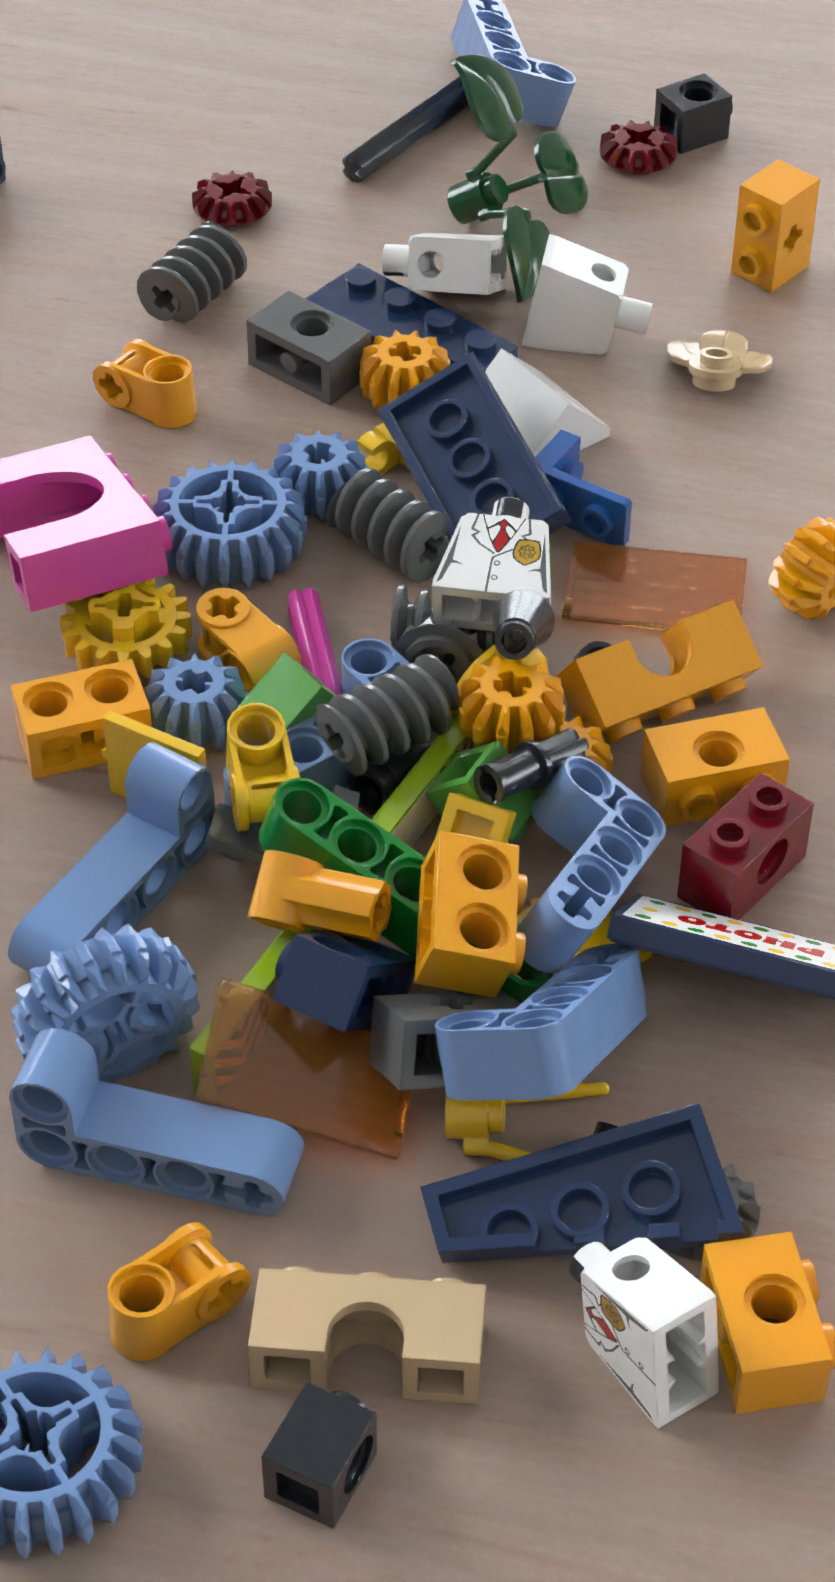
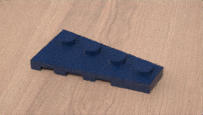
M360 263L305 298L370 330L371 344H373L375 336L392 337L394 330H397L402 335H410L417 330L420 338L430 336L437 338L438 346L447 349L450 365L469 353L474 352L484 371H486L501 348L518 358L517 345Z
M700 1103L420 1187L442 1263L575 1255L582 1247L592 1242L602 1243L611 1252L635 1238H647L660 1249L702 1247L704 1244L745 1238V1232Z

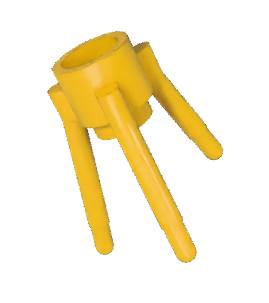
M603 1081L580 1082L574 1089L562 1095L533 1100H455L446 1095V1138L464 1139V1155L489 1156L502 1161L521 1157L532 1152L490 1140L491 1133H504L506 1104L602 1096L609 1093L610 1085Z

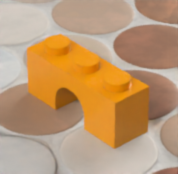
M734 599L683 618L660 636L670 660L668 676L657 675L647 670L639 662L629 639L575 659L556 675V677L561 678V687L564 690V696L573 717L580 716L584 728L601 727L602 736L606 735L609 743L614 744L644 730L641 723L643 720L659 714L664 724L696 709L694 700L711 694L714 703H718L747 690L748 687L745 679L762 668L763 664Z

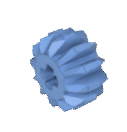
M317 429L313 436L307 437L300 433H295L293 443L279 444L278 454L273 459L274 467L272 468H276L279 478L292 479L294 490L301 492L302 500L305 503V515H318L322 522L326 515L327 506L335 492L346 484L358 471L368 466L365 464V456L359 451L358 442L351 440L343 441L341 432H336L330 436L321 435Z
M195 652L189 661L181 662L170 657L166 669L151 671L149 685L145 687V695L151 710L152 728L199 747L210 745L221 751L227 738V720L248 695L245 692L237 667H225L220 656H215L207 661L200 660Z

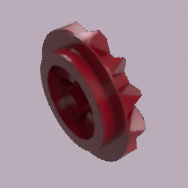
M629 120L627 125L614 124L611 126L610 131L601 134L599 152L604 162L617 170L630 174H650L666 169L674 163L678 153L677 137L668 133L665 126L654 127L651 126L650 121L640 124Z
M233 170L225 175L215 172L212 174L211 179L198 181L197 189L192 192V205L195 213L207 222L212 221L222 226H242L261 219L270 211L272 207V192L269 191L267 180L255 179L252 172L242 175L235 174Z

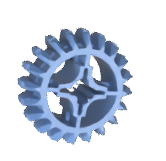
M232 459L228 465L217 466L210 460L208 467L202 470L188 467L186 477L173 476L170 478L169 488L158 490V499L156 504L153 505V513L156 517L163 516L171 533L173 547L172 550L165 552L168 570L178 571L182 581L197 578L202 589L212 583H219L223 588H228L230 584L242 583L249 589L252 580L255 579L271 582L275 571L288 572L290 562L300 558L303 543H305V535L307 534L305 503L302 500L301 492L294 490L292 479L279 478L276 468H268L261 471L256 461H252L246 466L237 465L234 459Z
M127 924L121 927L114 935H111L101 927L95 937L83 942L75 936L73 947L64 952L50 951L51 962L47 966L30 969L31 983L22 985L16 990L19 1003L10 1010L14 1020L13 1029L17 1036L15 1042L24 1060L36 1035L41 1030L48 1028L65 1029L79 1035L93 1047L97 1058L99 1080L113 1083L120 1078L138 1074L139 1070L148 1065L158 1066L159 1057L165 1051L179 1049L178 1036L189 1033L194 1029L191 1017L201 1007L197 999L199 989L195 983L196 976L180 949L173 945L169 937H159L152 927L137 933Z
M48 1346L40 1357L39 1362L26 1363V1359L15 1350L11 1360V1367L0 1371V1429L6 1426L2 1435H0V1549L10 1540H15L17 1553L27 1560L36 1542L47 1541L50 1550L59 1557L64 1547L63 1537L74 1533L78 1538L90 1544L91 1538L94 1535L92 1520L97 1519L115 1525L116 1517L119 1515L117 1500L133 1499V1493L136 1489L134 1473L141 1471V1466H143L144 1462L142 1444H140V1438L143 1436L141 1420L136 1415L135 1410H132L131 1397L125 1390L124 1385L113 1387L112 1376L107 1372L104 1365L87 1372L86 1361L82 1359L78 1352L63 1365L57 1364L56 1355L52 1353ZM23 1439H24V1440L27 1442V1444H28L26 1448H25V1446H24V1441H23ZM98 1444L88 1463L75 1476L69 1478L68 1473L71 1468L86 1458L85 1450ZM48 1454H49V1457H50V1462H51V1464L48 1463V1461H47V1459H46V1457L48 1456Z

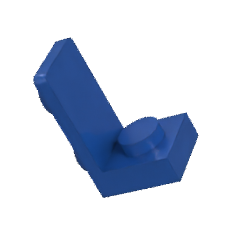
M561 429L535 458L572 519L571 522L564 526L617 548H623L629 541L631 500L582 480L584 466L582 462H579L581 437Z

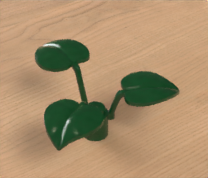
M483 55L459 56L450 61V63L453 64L462 79L472 114L486 137L498 143L475 167L465 171L467 180L449 188L447 193L448 205L452 215L462 224H468L478 219L484 222L489 219L503 218V234L517 302H523L534 296L550 232L542 221L532 220L529 209L521 208L518 205L502 209L503 204L507 202L510 193L544 183L546 196L551 207L562 214H573L580 211L587 202V184L583 175L579 172V162L571 145L562 135L552 131L537 137L534 145V157L541 173L506 184L499 174L484 172L517 137V130L513 123L520 121L523 117V105L517 85L503 65Z

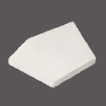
M502 348L486 369L485 373L534 456L561 429L581 437L580 450L610 436V427L544 373Z

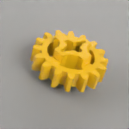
M155 578L65 603L66 614L60 616L65 654L67 657H76L77 669L79 670L132 659L136 671H140L144 677L149 679L151 678L153 666L158 664L167 668L170 657L174 658L173 654L186 655L188 652L187 639L192 638L191 613L188 612L186 597H176L175 586L171 583L156 588Z

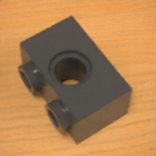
M287 291L246 320L249 365L330 406L360 384V359L363 355V348L371 345L370 330L290 291Z

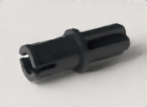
M575 729L563 730L538 742L524 740L515 745L512 753L493 762L476 767L473 777L475 789L478 795L491 805L498 804L504 801L505 798L528 788L538 791L544 789L550 784L553 776L567 758L571 756L586 758L585 751L589 749L588 741L584 737L580 738Z

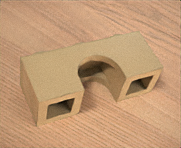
M299 1266L287 1267L283 1270L259 1268L248 1340L251 1387L301 1391L306 1382L327 1391L331 1364L342 1351L358 1344H376L393 1352L402 1364V1399L478 1405L485 1324L486 1285L465 1283L459 1279L447 1277L430 1281L391 1278L378 1272L349 1275L315 1272L309 1268Z

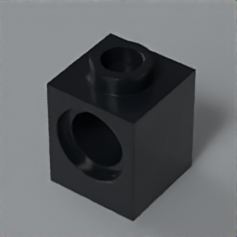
M705 73L657 88L654 127L665 126L668 133L677 137V152L680 154L727 139L729 136L730 116L733 111L732 95Z
M306 1382L261 1456L264 1497L334 1529L377 1454L376 1412L369 1410L362 1401L347 1392L340 1390L328 1392Z

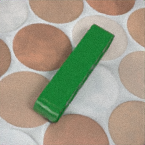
M293 778L279 785L259 830V841L263 850H275L298 855L322 864L324 869L352 873L353 875L387 882L392 886V910L387 929L381 935L410 956L416 958L421 865L425 857L328 789L310 779ZM466 941L467 943H469V944L472 945L473 947L478 948L475 944ZM523 959L521 969L516 974L522 979L510 973L500 990L522 1004L553 977L554 973L539 971L527 964Z

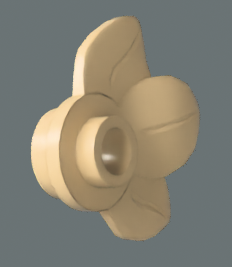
M730 330L706 332L701 336L700 342L674 340L667 345V356L670 361L688 367V371L693 375V385L707 391L721 392L731 390L735 387L736 378L742 374L766 372L773 363V357L769 354L748 351L747 339L741 334Z

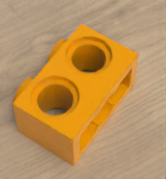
M132 659L11 685L17 731L33 780L107 763V760L101 755V751L105 748L102 718L109 710L152 727L150 706Z
M439 830L421 865L414 983L495 998L509 974H518L525 955L526 937L524 933L517 932V915L523 909L528 887L527 876L519 873V845ZM466 941L475 944L478 948L473 947L472 945H470V944L467 943Z

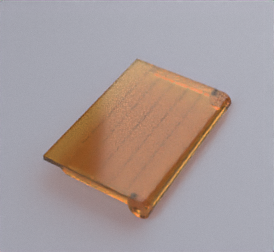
M575 541L566 595L563 601L562 620L668 630L683 618L733 599L742 617L747 558Z
M222 977L215 994V1008L194 1099L221 1108L274 1119L287 1124L297 1131L397 1161L400 1154L411 1089L399 1090L368 1063L371 1028L343 1032L273 1001L274 993Z

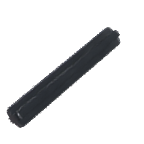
M461 77L455 78L345 155L342 159L345 167L342 170L347 178L351 176L356 182L364 180L468 106L469 103Z

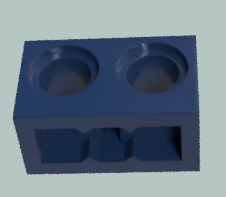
M330 932L295 934L294 940L285 946L277 961L275 977L279 982L272 1000L343 1032L371 1028L373 996L408 994L415 976L416 958L380 942L376 943Z

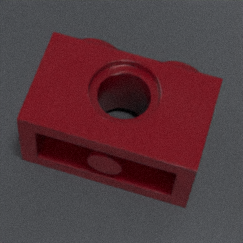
M760 772L683 843L677 897L696 909L740 920L806 856L814 803Z

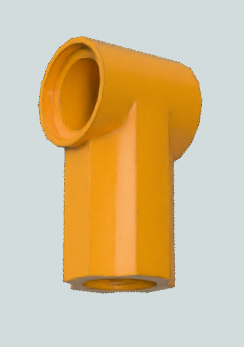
M266 850L264 851L247 917L257 923L285 931L307 933L308 928L377 943L379 936L387 929L392 910V886L382 880L324 869L322 864L305 857L281 851Z

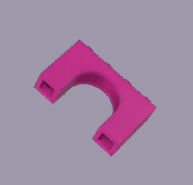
M91 436L0 459V539L5 538L14 587L30 612L169 574L165 552L172 550L173 545L165 518L163 516L156 517L152 512L147 496L145 494L138 495L129 474H121L117 469L113 455L110 452L104 453Z

